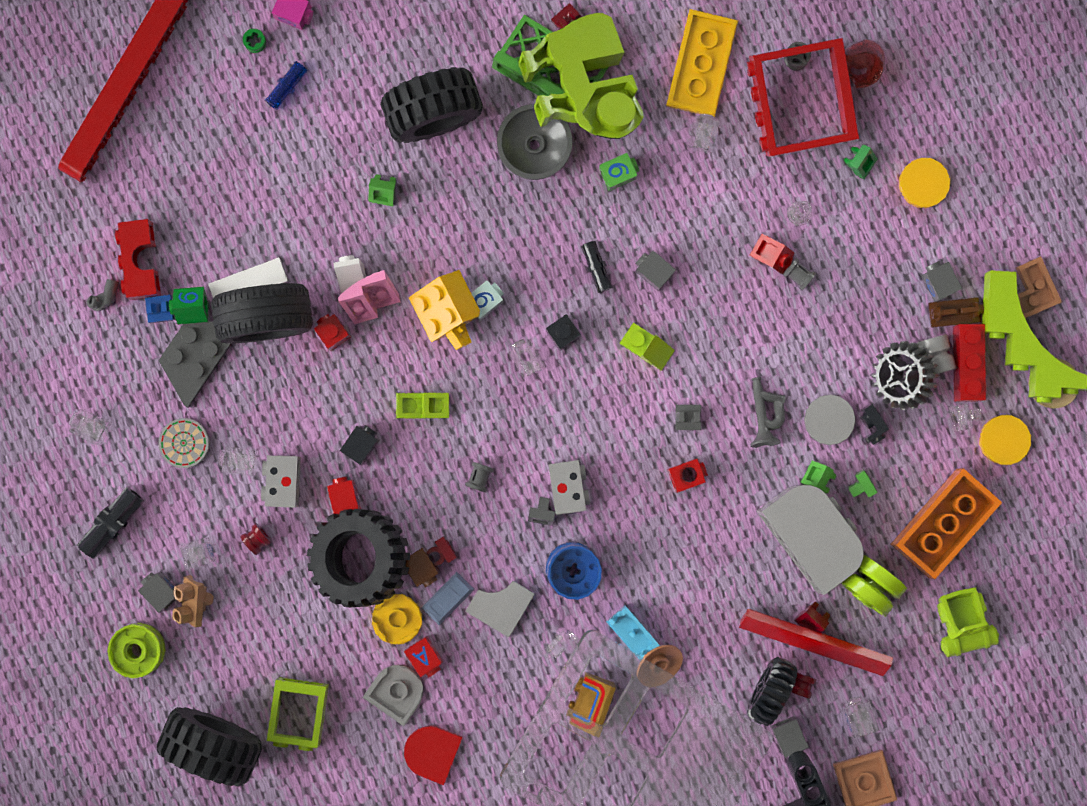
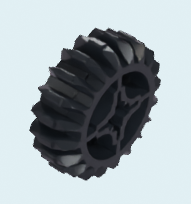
M776 657L770 661L763 671L752 693L747 710L749 718L753 719L754 722L769 726L781 714L797 677V667L790 661Z

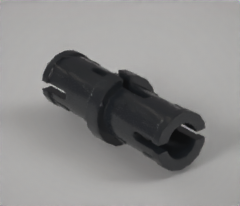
M596 241L583 244L581 249L588 264L587 271L592 275L597 292L601 293L612 289L613 286L605 268L607 265L600 256Z

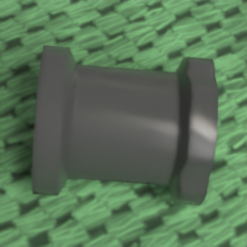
M796 258L783 275L800 285L799 289L803 291L816 275V272L809 271Z
M473 462V470L465 486L486 493L487 489L485 486L490 473L494 469Z

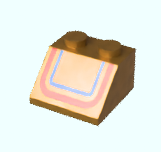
M585 672L584 678L579 676L574 691L578 692L575 702L570 700L565 714L570 716L569 724L599 737L616 689L614 682Z

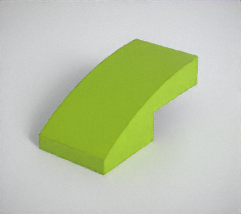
M396 393V419L449 418V393Z

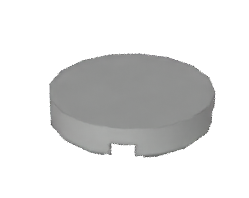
M820 396L812 401L804 416L805 429L810 437L825 445L841 443L850 436L854 429V410L846 400L839 396Z

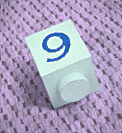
M485 281L471 293L480 309V315L477 317L480 321L504 302L501 298L504 293L495 282L491 285L488 281Z

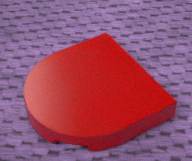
M437 726L421 727L411 733L405 743V761L415 774L444 785L463 736Z

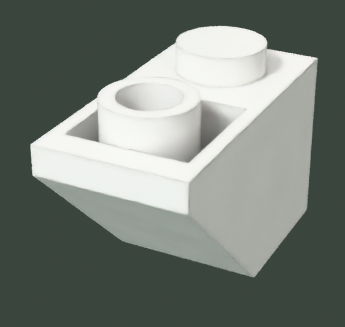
M354 255L340 257L339 262L333 263L341 294L350 286L366 277L364 264L359 258L355 259Z

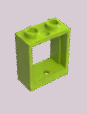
M278 677L275 680L267 741L273 742V746L287 748L288 744L298 745V749L303 751H313L314 748H318L321 743L329 684ZM282 691L318 696L312 738L276 733Z

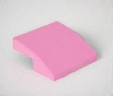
M383 270L367 276L350 286L338 297V301L353 323L358 324L378 318L377 309L399 303L400 297L388 275Z

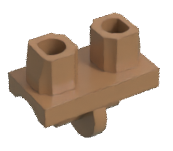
M191 575L184 576L183 584L174 587L175 599L182 602V607L173 610L172 618L178 624L189 623L195 628L201 627L203 612L206 611V606L213 603L214 596L207 592V587L203 583L194 581Z

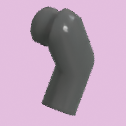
M107 279L104 292L96 296H89L87 306L94 311H101L111 306L115 302L119 282Z

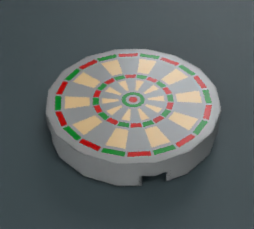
M179 418L169 422L159 436V450L162 457L170 465L177 468H191L198 465L206 458L210 449V438L206 429L201 423L190 418Z

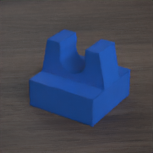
M172 295L145 298L148 323L175 320L174 315H171L169 311V300H172Z

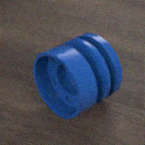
M567 542L558 545L551 551L546 561V574L551 587L558 595L567 599L579 600L588 597L597 589L601 581L602 568L599 559L587 546L579 542ZM573 563H576L579 571L570 575L566 567H571Z

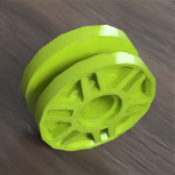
M145 623L130 624L116 631L110 639L107 650L108 659L113 669L122 676L129 678L144 677L158 669L163 662L166 652L165 640L159 630L152 625ZM134 644H138L142 649L140 657L135 656L132 652Z

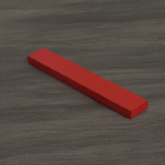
M751 609L746 610L739 625L741 629L880 676H884L892 666L893 657Z

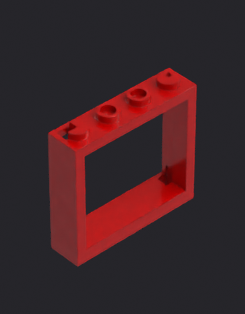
M843 38L749 56L747 73L749 77L753 78L754 87H751V97L753 102H757L758 112H755L757 127H761L763 137H759V143L762 152H766V156H775L859 139ZM829 48L843 134L776 147L762 61Z

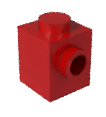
M326 314L316 322L318 325L313 328L330 351L351 338V335L335 314L332 316Z

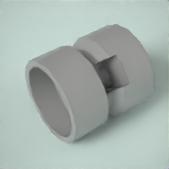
M947 334L917 342L918 347L927 348L926 354L933 355L930 363L938 365L933 369V373L939 374L957 368L954 356L947 353L950 349Z

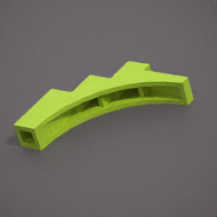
M990 270L985 273L984 313L982 314L985 334H989L990 339H1005V335H1007L1005 366H1013L1014 371H1028L1030 367L1029 397L1037 398V403H1052L1053 399L1061 398V390L1066 395H1078L1079 391H1087V375L1075 371L1057 360L1041 345L1030 330L1023 315L1017 293L1016 272Z

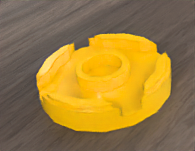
M932 158L913 160L903 169L899 177V189L904 199L917 208H929L937 205L946 197L950 188V178L946 168Z
M999 415L991 418L983 425L979 445L983 454L990 461L999 465H1012L1021 461L1027 455L1031 446V434L1021 419L1012 415Z
M395 594L390 599H384L383 603L375 606L372 613V626L375 633L382 641L391 644H404L411 641L418 634L422 625V613L419 605L411 597L404 594Z

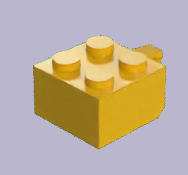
M460 270L439 276L408 297L431 342L447 337L455 350H459L472 343L466 329V324L479 317L480 309Z

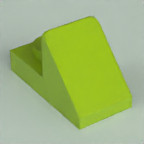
M634 322L619 343L660 371H662L675 351L656 334L655 336L650 334Z

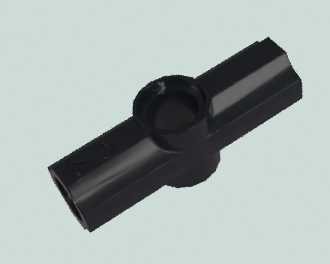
M126 487L110 507L107 506L98 514L92 528L77 544L79 549L85 555L95 559L111 539L113 540L119 535V530L123 526H127L129 518L144 502L142 497L131 488Z

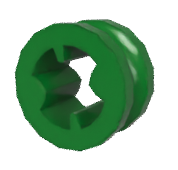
M249 29L243 35V44L249 52L259 53L266 46V38L260 30ZM254 35H258L257 37L261 42L256 43L255 47H251L252 44L248 40L253 39Z

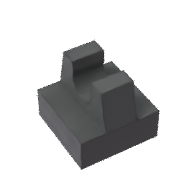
M675 405V430H701V405Z
M540 497L538 508L530 507L528 522L553 526L555 512L548 510L550 498Z

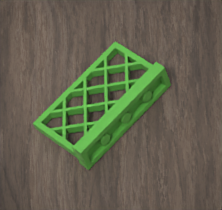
M523 15L502 49L493 58L492 68L538 96L564 93L560 83L556 84L551 81L550 73L559 72L556 67L548 68L547 66L540 70L532 81L525 82L519 67L520 57L513 58L506 53L510 47L518 45L521 46L522 51H526L524 44L533 42L540 44L547 34L552 33L549 29ZM527 24L535 30L536 37L523 39L521 34L523 26ZM609 67L601 68L597 76L588 78L589 82L601 81Z

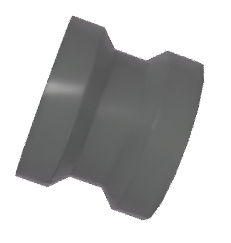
M794 42L788 48L803 46L807 44L803 42ZM811 52L784 57V62L789 69L799 71L809 62Z

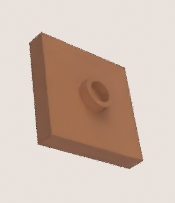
M877 750L833 763L845 806H880L897 801L883 750Z

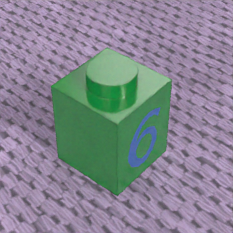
M204 286L173 289V299L169 300V311L171 315L175 316L177 324L208 322L209 303Z

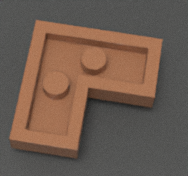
M1041 256L1016 267L1026 290L1018 294L1025 318L1062 302Z

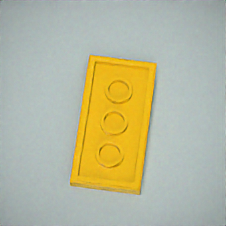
M693 9L689 10L666 104L667 107L715 118L738 20Z

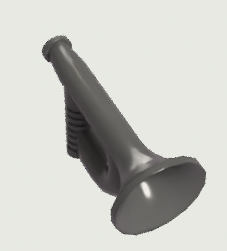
M752 378L758 433L750 446L757 448L766 445H778L781 443L780 439H777L770 430L779 429L785 421L784 403L786 396L763 391L762 378ZM765 401L771 402L774 405V420L767 418Z

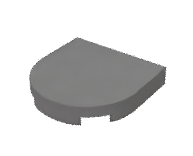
M392 665L383 669L377 675L362 698L405 726L422 700L423 683L420 680V676L412 668L405 665Z

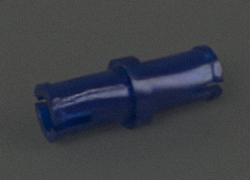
M295 61L284 77H280L277 80V86L265 98L267 104L278 110L287 96L295 92V86L308 70L302 64Z

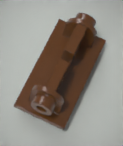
M979 297L928 303L931 328L982 322L981 314L984 313V306L979 304Z

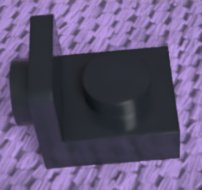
M869 404L861 409L863 415L860 418L868 429L872 428L874 432L864 437L862 441L864 444L871 442L874 445L886 437L884 433L889 428L874 405Z

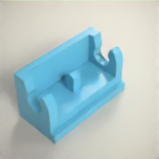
M626 605L606 621L639 660L649 651L660 646Z

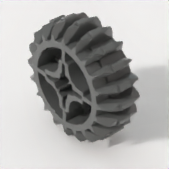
M901 341L900 344L898 342L892 343L891 348H883V354L876 356L879 363L871 365L876 369V373L870 375L876 378V382L871 386L874 388L879 387L876 395L878 397L884 396L883 403H891L892 408L900 407L901 410H908L909 407L914 409L919 404H925L927 402L926 397L934 395L930 388L938 386L933 382V378L940 376L937 373H933V369L938 366L936 363H930L933 355L926 354L927 348L918 347V344L915 342L909 344L908 341ZM906 355L910 357L914 361V363L907 364L905 361H902L900 359V356ZM902 387L904 390H907L910 395L904 396L900 394L895 388Z

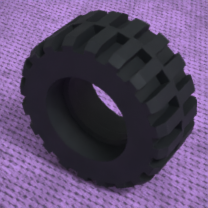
M463 67L440 69L416 76L409 81H404L397 87L391 88L389 92H386L380 104L391 137L399 143L418 142L454 131L461 126L467 125L470 121H474L481 115L483 110V103L473 74Z
M365 509L342 510L339 514L334 513L327 517L328 522H321L317 527L319 533L313 534L310 539L313 546L307 550V556H311V563L307 564L308 571H313L314 576L311 577L313 584L320 585L318 592L323 597L330 596V602L342 604L343 607L349 608L378 605L383 603L384 599H390L394 596V589H400L404 583L401 579L402 575H408L409 567H406L405 564L406 560H410V552L405 551V546L409 544L407 538H401L400 534L403 531L399 525H393V519L389 516L381 515V512ZM355 534L365 535L371 541L376 554L375 567L371 575L364 582L360 583L353 581L346 574L342 564L344 546Z
M177 707L170 712L156 744L159 755L164 757L167 762L186 770L190 774L200 776V778L219 784L223 783L228 786H243L249 781L262 751L261 740L248 730L223 718L186 707Z

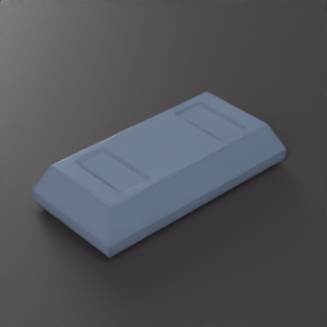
M456 572L423 605L422 609L440 625L475 589Z

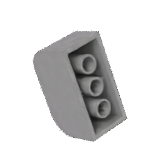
M791 486L756 512L816 593L825 595L858 570L863 560V546L855 534L856 526L848 517L845 519L839 511L842 508L833 497L829 498L821 489L814 486Z

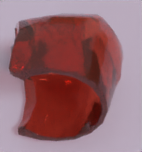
M865 39L845 49L849 78L854 83L856 89L871 86L880 79L885 68V55L883 48L877 42ZM866 67L867 71L864 74L857 75L851 72V68L864 69Z

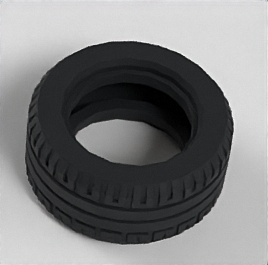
M280 283L245 287L217 294L211 302L215 336L221 343H248L285 338L309 332L313 326L309 291L303 284Z

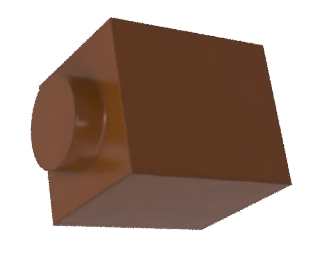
M425 547L411 554L410 560H406L405 566L409 567L408 574L416 587L423 584L426 588L438 580L435 575L439 574L440 570L434 565L435 562L430 554H427Z

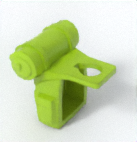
M976 587L959 590L939 598V604H937L941 622L946 624L948 636H944L941 639V649L946 657L961 656L963 653L982 648L987 649L999 643V633L992 624L988 625L984 614L987 612V607L982 594L978 593Z

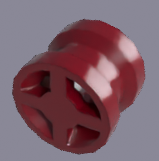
M257 523L252 526L249 533H244L240 536L243 543L254 555H258L264 545L268 546L272 543L271 538Z
M797 672L796 682L791 693L811 699V688L816 684L817 679Z

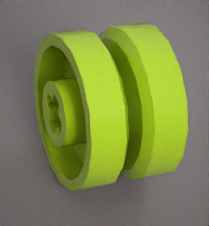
M863 555L862 563L857 571L865 578L862 579L853 573L841 584L866 607L872 608L886 617L893 608V604L883 593L885 592L894 599H900L907 590V587L889 571Z

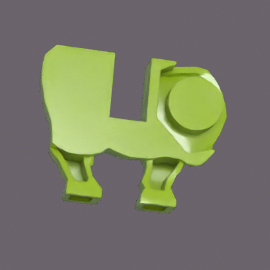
M604 13L586 15L572 21L560 30L547 34L532 51H522L519 67L525 82L532 81L535 75L547 66L554 65L560 72V84L564 93L550 94L549 96L540 95L536 98L534 110L541 127L546 126L552 119L578 123L580 127L595 136L620 139L632 133L640 125L644 115L635 97L638 88L633 75L590 83L586 71L619 65L623 57L624 50L612 17Z

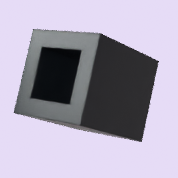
M567 314L546 328L547 334L559 351L581 337V334Z
M364 425L363 428L356 426L339 451L359 465H363L380 441L375 437L377 432L367 425Z

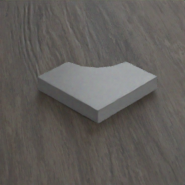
M512 581L507 588L499 592H485L478 589L465 612L509 637L535 593L515 581Z

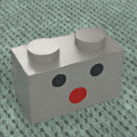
M267 455V461H263L262 475L266 476V486H262L261 501H265V506L299 507L301 457Z
M579 460L548 464L556 515L586 511L585 505H590L588 490H583L582 480H586L585 466L579 465Z

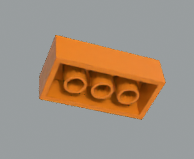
M964 468L956 469L890 545L925 576L936 579L1002 502Z

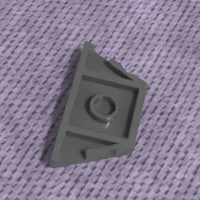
M211 321L183 324L158 360L183 405L187 408L190 407L232 344L221 343L216 338L214 323Z

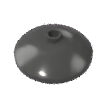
M534 104L524 105L509 113L501 123L497 134V149L501 161L513 174L529 180L545 179L556 174L567 163L572 150V133L568 123L563 120L552 119L546 126L541 127L534 110ZM537 141L540 146L538 149H532L530 143Z

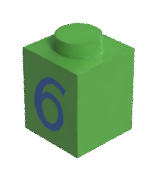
M625 153L600 164L599 170L608 190L611 191L636 180L638 176L636 172H639V167L635 158L630 159L628 153Z

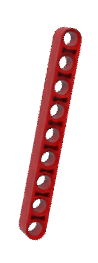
M155 0L61 158L58 165L60 171L79 182L86 180L85 175L87 171H91L99 158L97 154L101 148L104 149L112 136L110 132L113 127H117L124 115L123 110L126 105L129 106L137 93L135 91L139 84L142 85L150 71L148 70L151 63H155L162 51L161 46L163 42L168 41L175 29L173 25L176 20H180L185 12L188 0Z

